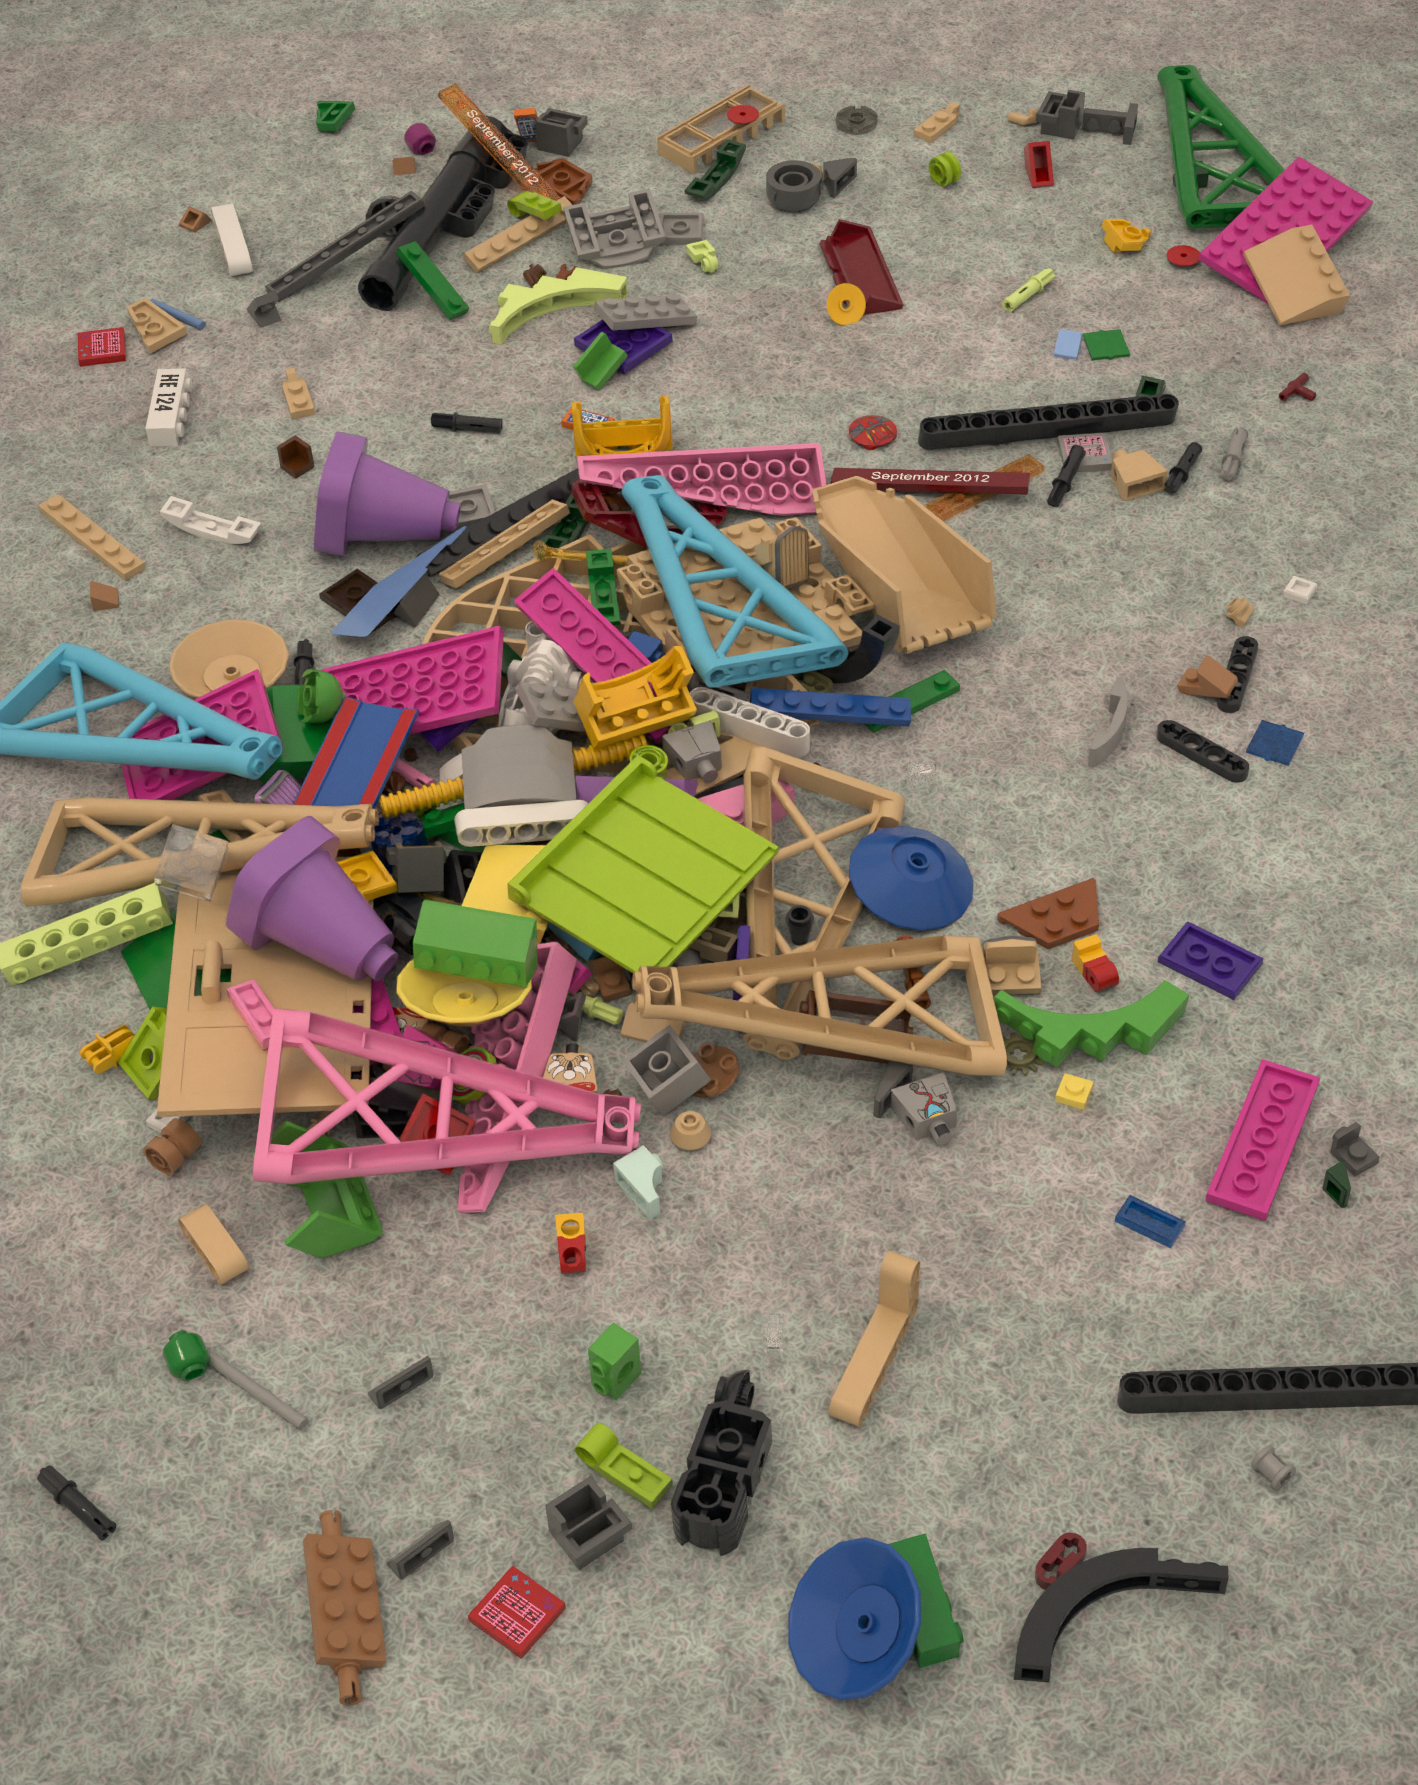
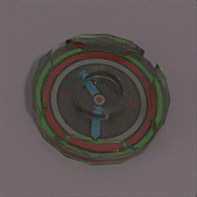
M848 106L837 113L835 122L840 131L859 135L873 131L877 127L878 116L869 107L861 106V109H855V106Z

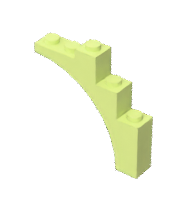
M576 267L567 280L542 276L533 288L508 284L498 298V304L501 306L498 315L490 323L489 333L492 334V342L501 345L519 326L551 311L568 307L595 306V301H601L606 298L625 299L628 296L627 277Z

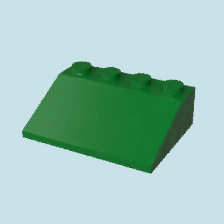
M281 685L266 688L283 747L281 755L259 778L263 785L278 770L288 771L296 780L305 778L334 720L333 718L325 723L302 722L304 715H299L297 711V691L299 685Z
M177 909L170 911L173 924L136 938L121 951L149 1010H151L152 1006L167 1008ZM232 968L221 969L220 982H231ZM197 969L195 996H202L203 969Z

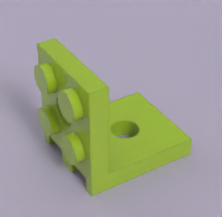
M153 1006L118 1064L147 1099L155 1100L159 1096L167 1008ZM153 1052V1061L150 1064V1055Z

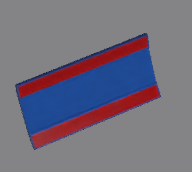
M345 696L293 805L348 806L371 804L373 809H375L417 719L419 710L409 708L398 709L369 704Z

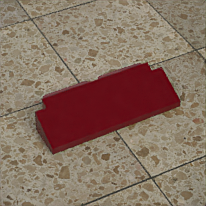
M839 219L831 236L828 235L826 240H821L819 243L829 269L835 272L833 275L835 285L849 283L857 286L862 291L866 301L863 315L902 309L904 304L871 227Z

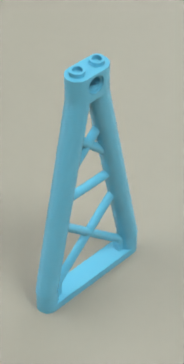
M655 475L634 478L624 484L622 495L635 512L690 662L708 687H720L831 668L842 664L846 660L848 649L834 630L679 496L664 476ZM663 515L678 527L683 534L669 531ZM688 547L708 554L724 569L685 574L679 557L685 548ZM735 578L752 595L739 613L694 598L689 584ZM761 601L793 630L751 617V614ZM700 611L734 622L716 651ZM744 626L802 644L725 657Z
M68 642L61 643L0 701V754L221 772L256 780L266 772L282 753V743L278 736L249 729L89 647ZM81 672L120 692L85 703ZM68 674H71L75 706L18 723ZM131 699L147 705L118 737L90 735L87 713ZM157 712L178 722L179 734L159 740L132 738ZM76 717L79 734L34 731V729ZM207 736L222 745L192 743V741Z

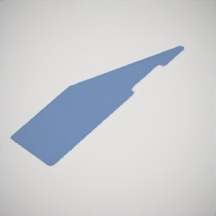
M463 526L374 585L330 634L355 637L368 636L427 572L428 568L426 567L446 545H451L466 529V526Z

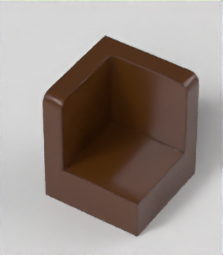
M296 435L277 446L280 468L294 478H298L314 468L311 446Z

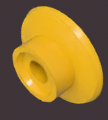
M843 283L837 285L828 295L827 311L831 319L837 324L848 325L858 322L865 312V297L862 291L853 284ZM843 301H846L847 303L845 309L842 307Z

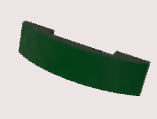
M727 139L718 149L716 161L701 179L696 177L684 190L685 194L700 199L713 197L736 171L746 150V144Z
M572 493L565 503L570 514L562 518L551 535L546 534L537 548V553L547 554L581 537L588 521L583 519Z

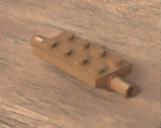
M326 1510L319 1516L322 1534L308 1533L303 1540L315 1662L319 1665H329L334 1671V1675L338 1676L340 1703L346 1705V1698H348L349 1705H356L363 1699L359 1679L361 1670L368 1667L380 1668L386 1663L372 1539L343 1536L341 1512L335 1510V1518H333L332 1510Z

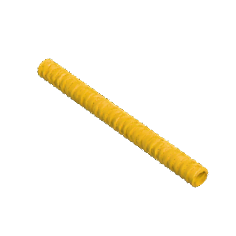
M642 734L595 750L592 744L588 745L586 749L585 747H580L578 751L572 749L574 771L580 773L582 769L588 771L590 767L596 769L598 765L606 766V763L613 765L615 761H618V763L623 762V759L629 761L630 754L634 749L647 745L646 738ZM456 777L454 781L447 779L446 783L439 781L437 785L431 783L429 787L422 785L421 789L414 787L413 791L405 789L404 793L397 791L396 795L389 793L388 797L381 795L379 803L383 817L385 819H389L391 815L398 817L399 813L406 815L408 811L415 813L416 809L423 811L424 807L431 809L432 805L440 807V803L448 805L449 801L456 803L457 799L464 801L463 778Z

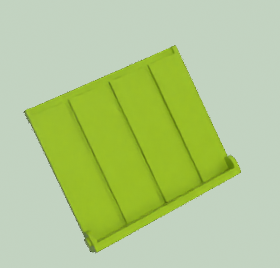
M637 755L507 883L508 899L518 905L525 906L632 973L638 972L640 966L670 967L779 853V846L658 777L655 766Z

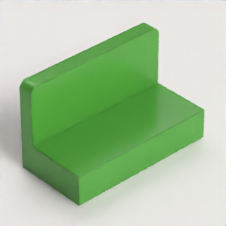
M601 332L573 365V368L582 382L599 391L628 355L624 350L613 345L607 335Z

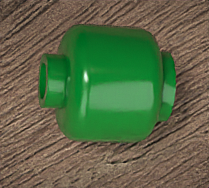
M185 1330L178 1331L169 1337V1342L163 1348V1357L170 1373L175 1378L190 1381L202 1376L206 1372V1367L210 1362V1355L199 1334L187 1333Z

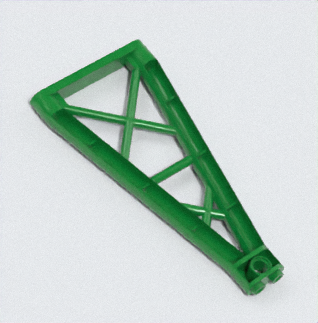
M1166 66L1159 71L1157 79L1165 95L1179 210L1187 226L1191 229L1227 227L1252 202L1211 203L1232 185L1260 195L1266 188L1240 178L1251 168L1268 185L1285 169L1209 88L1195 66ZM1186 97H1189L1201 111L1196 112L1189 109ZM1199 123H1203L1218 129L1227 140L1192 142L1191 130ZM1236 149L1246 161L1232 174H1229L1195 160L1194 151ZM1196 166L1207 169L1210 176L1223 181L1201 201Z

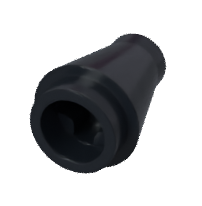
M797 905L789 910L785 920L792 943L802 946L808 942L814 916L806 906Z

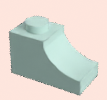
M643 1145L613 1163L614 1177L619 1186L651 1220L660 1215L659 1196L656 1194L655 1188L662 1182L663 1164L657 1154H651Z

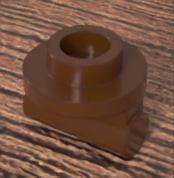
M531 263L529 265L530 269L525 270L523 276L531 288H533L547 272L541 265L537 264L535 266Z

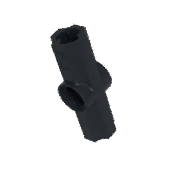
M384 902L381 906L375 907V912L393 933L394 942L407 954L413 956V940L418 921L407 918L395 906Z

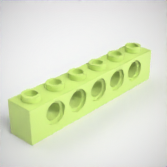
M156 882L0 943V970L11 985L20 984L171 925L173 922L168 900Z

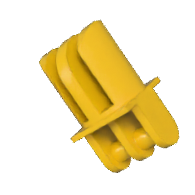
M126 1024L103 1037L96 1033V1039L85 1045L79 1054L83 1059H86L89 1066H93V1070L97 1074H101L113 1066L117 1069L116 1063L124 1054L135 1034Z

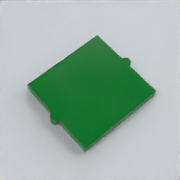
M1121 329L1083 333V338L1092 361L1102 359L1113 360V358L1130 356Z

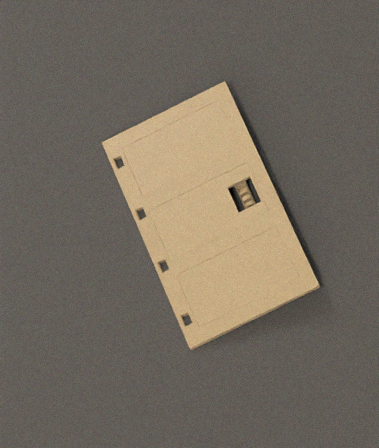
M336 857V862H339V861H342V860H345V859H348V858H351V857ZM242 868L221 872L212 900L211 893L218 873L180 880L158 1096V1117L260 1113L268 1048L262 1049L228 995H221V969L232 968L230 987L255 979L274 1008L310 1011L371 1029L372 978L369 975L360 981H356L274 940L258 950H253L226 927V918L233 886ZM374 899L368 901L372 908ZM197 969H203L202 996H195ZM363 1005V1013H353V1006ZM314 1044L357 1093L369 1085V1059ZM283 1047L275 1113L335 1111L347 1102L346 1098L301 1048ZM362 1071V1080L351 1079V1072Z

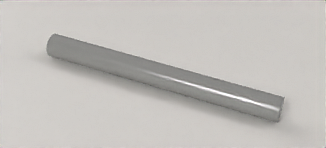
M214 1352L209 1354V1365L295 1427L302 1430L308 1423V1419L222 1357Z

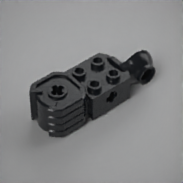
M739 1370L729 1377L721 1376L716 1387L714 1403L707 1404L687 1457L688 1470L681 1474L671 1501L673 1530L681 1546L689 1541L691 1544L704 1549L718 1548L720 1556H723L735 1550L741 1540L748 1520L747 1496L753 1498L772 1445L771 1420L763 1412L750 1409L755 1390V1384L750 1382V1370Z

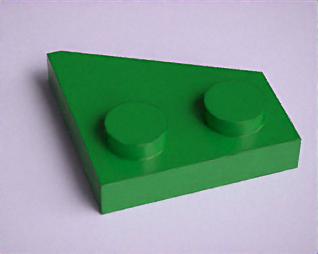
M319 100L317 102L319 110H317L316 118L318 131H328L331 133L338 131L354 112V102Z

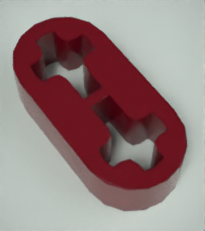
M1068 1532L1061 1535L1038 1561L1035 1571L1036 1583L1046 1590L1061 1575L1082 1563L1086 1558L1087 1551L1085 1540L1076 1533ZM1073 1545L1077 1547L1076 1553L1071 1552L1066 1558H1063L1065 1546L1067 1548H1071ZM1058 1565L1056 1577L1052 1575L1046 1578L1045 1570L1050 1572Z

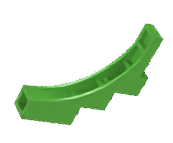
M1164 980L1153 992L1131 1005L1117 1010L1094 1014H1065L1041 1010L1025 1005L1003 990H1000L994 996V1003L999 1022L1016 1030L1024 1038L1035 1042L1033 1053L1041 1060L1049 1062L1058 1068L1076 1047L1081 1048L1086 1054L1102 1062L1121 1040L1131 1048L1147 1055L1183 1015L1189 994Z

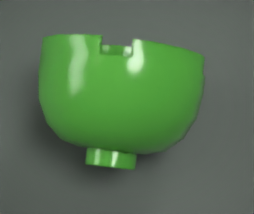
M307 669L301 677L306 678L304 685L298 686V714L304 715L302 722H328L336 716L345 693L342 691L337 678L329 672Z

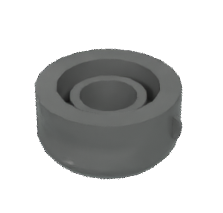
M789 160L775 164L766 173V194L768 200L778 209L789 212L803 211L812 207L821 195V173L816 166L805 161Z

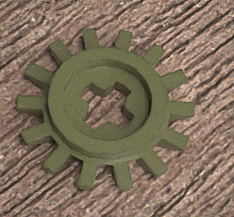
M1015 1032L1010 1033L1011 1038L1009 1039L1004 1035L1002 1036L1007 1055L1006 1070L1013 1067L1012 1075L1017 1073L1018 1068H1021L1023 1075L1026 1076L1028 1074L1026 1067L1036 1072L1038 1068L1034 1064L1043 1066L1044 1061L1038 1059L1039 1057L1033 1053L1034 1042L1032 1040L1026 1039L1022 1035L1021 1037H1016ZM1015 1049H1020L1021 1052L1027 1053L1023 1055L1022 1060H1018L1016 1056H1011V1054H1014Z

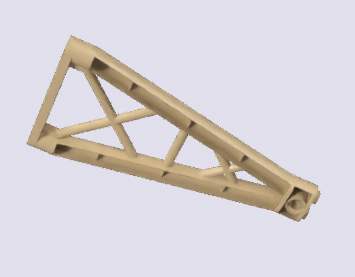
M762 746L752 748L749 752L743 779L745 827L773 843L772 791L805 839L779 849V853L746 886L747 926H750L748 959L776 955V947L781 955L841 948L844 946L864 904L855 894L849 879V873L846 877L823 844L871 824L872 826L867 835L880 828L901 826L905 799L902 795L770 748ZM778 780L868 810L869 813L815 834ZM813 848L841 888L832 907L775 889L773 864ZM775 901L793 907L797 905L806 906L810 909L811 913L825 917L826 919L816 940L791 949L775 926ZM813 981L794 982L780 1009L799 1012L801 1001H806L809 990L814 991ZM775 985L763 997L778 1007L777 985ZM744 1033L743 1037L744 1042L751 1049L776 1055L783 1060L795 1058L800 1054L802 1043Z
M98 797L56 800L23 878L21 896L26 907L55 905L139 889L155 883L154 876L161 856L152 858L135 847V845L168 827L198 828L191 850L165 855L156 880L158 885L218 873L227 845L228 853L221 872L243 868L257 852L307 816L315 818L340 839L338 850L370 847L371 842L375 840L374 826L379 824V815L377 809H373L371 804L312 806ZM101 824L147 827L123 839ZM84 826L112 844V846L67 871L52 875L71 827ZM210 829L249 830L254 833L244 840L204 847ZM122 852L136 860L93 869Z
M942 935L682 967L640 966L638 972L633 973L632 987L633 990L638 991L635 998V1011L640 1012L642 1019L687 1021L963 1075L1003 1076L1006 1071V1049L978 937ZM937 965L905 994L900 993L873 974L876 972ZM950 969H964L980 1041L966 1039L913 1001ZM856 975L894 1003L868 1026L831 1019L824 979ZM812 980L819 1016L780 1009L763 997V995L778 984ZM734 990L743 997L736 1001L705 995V993ZM903 1010H906L948 1041L883 1028Z

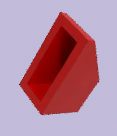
M1050 141L1028 143L1024 147L1025 169L1031 186H1053Z

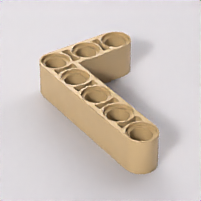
M890 1250L886 1253L879 1274L878 1306L832 1397L828 1410L829 1416L861 1427L863 1423L861 1418L866 1417L876 1396L873 1393L874 1391L878 1392L888 1370L885 1368L886 1366L890 1367L900 1347V1344L897 1343L898 1341L902 1342L912 1322L910 1316L914 1317L917 1311L920 1261Z

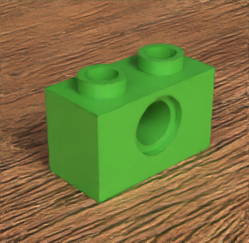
M613 1322L588 1348L593 1388L603 1396L608 1394L617 1400L641 1375L638 1338Z

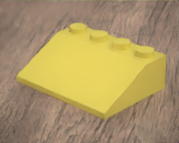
M486 845L462 906L537 919V944H540L549 921L525 906L518 905L508 899L507 883L546 845Z

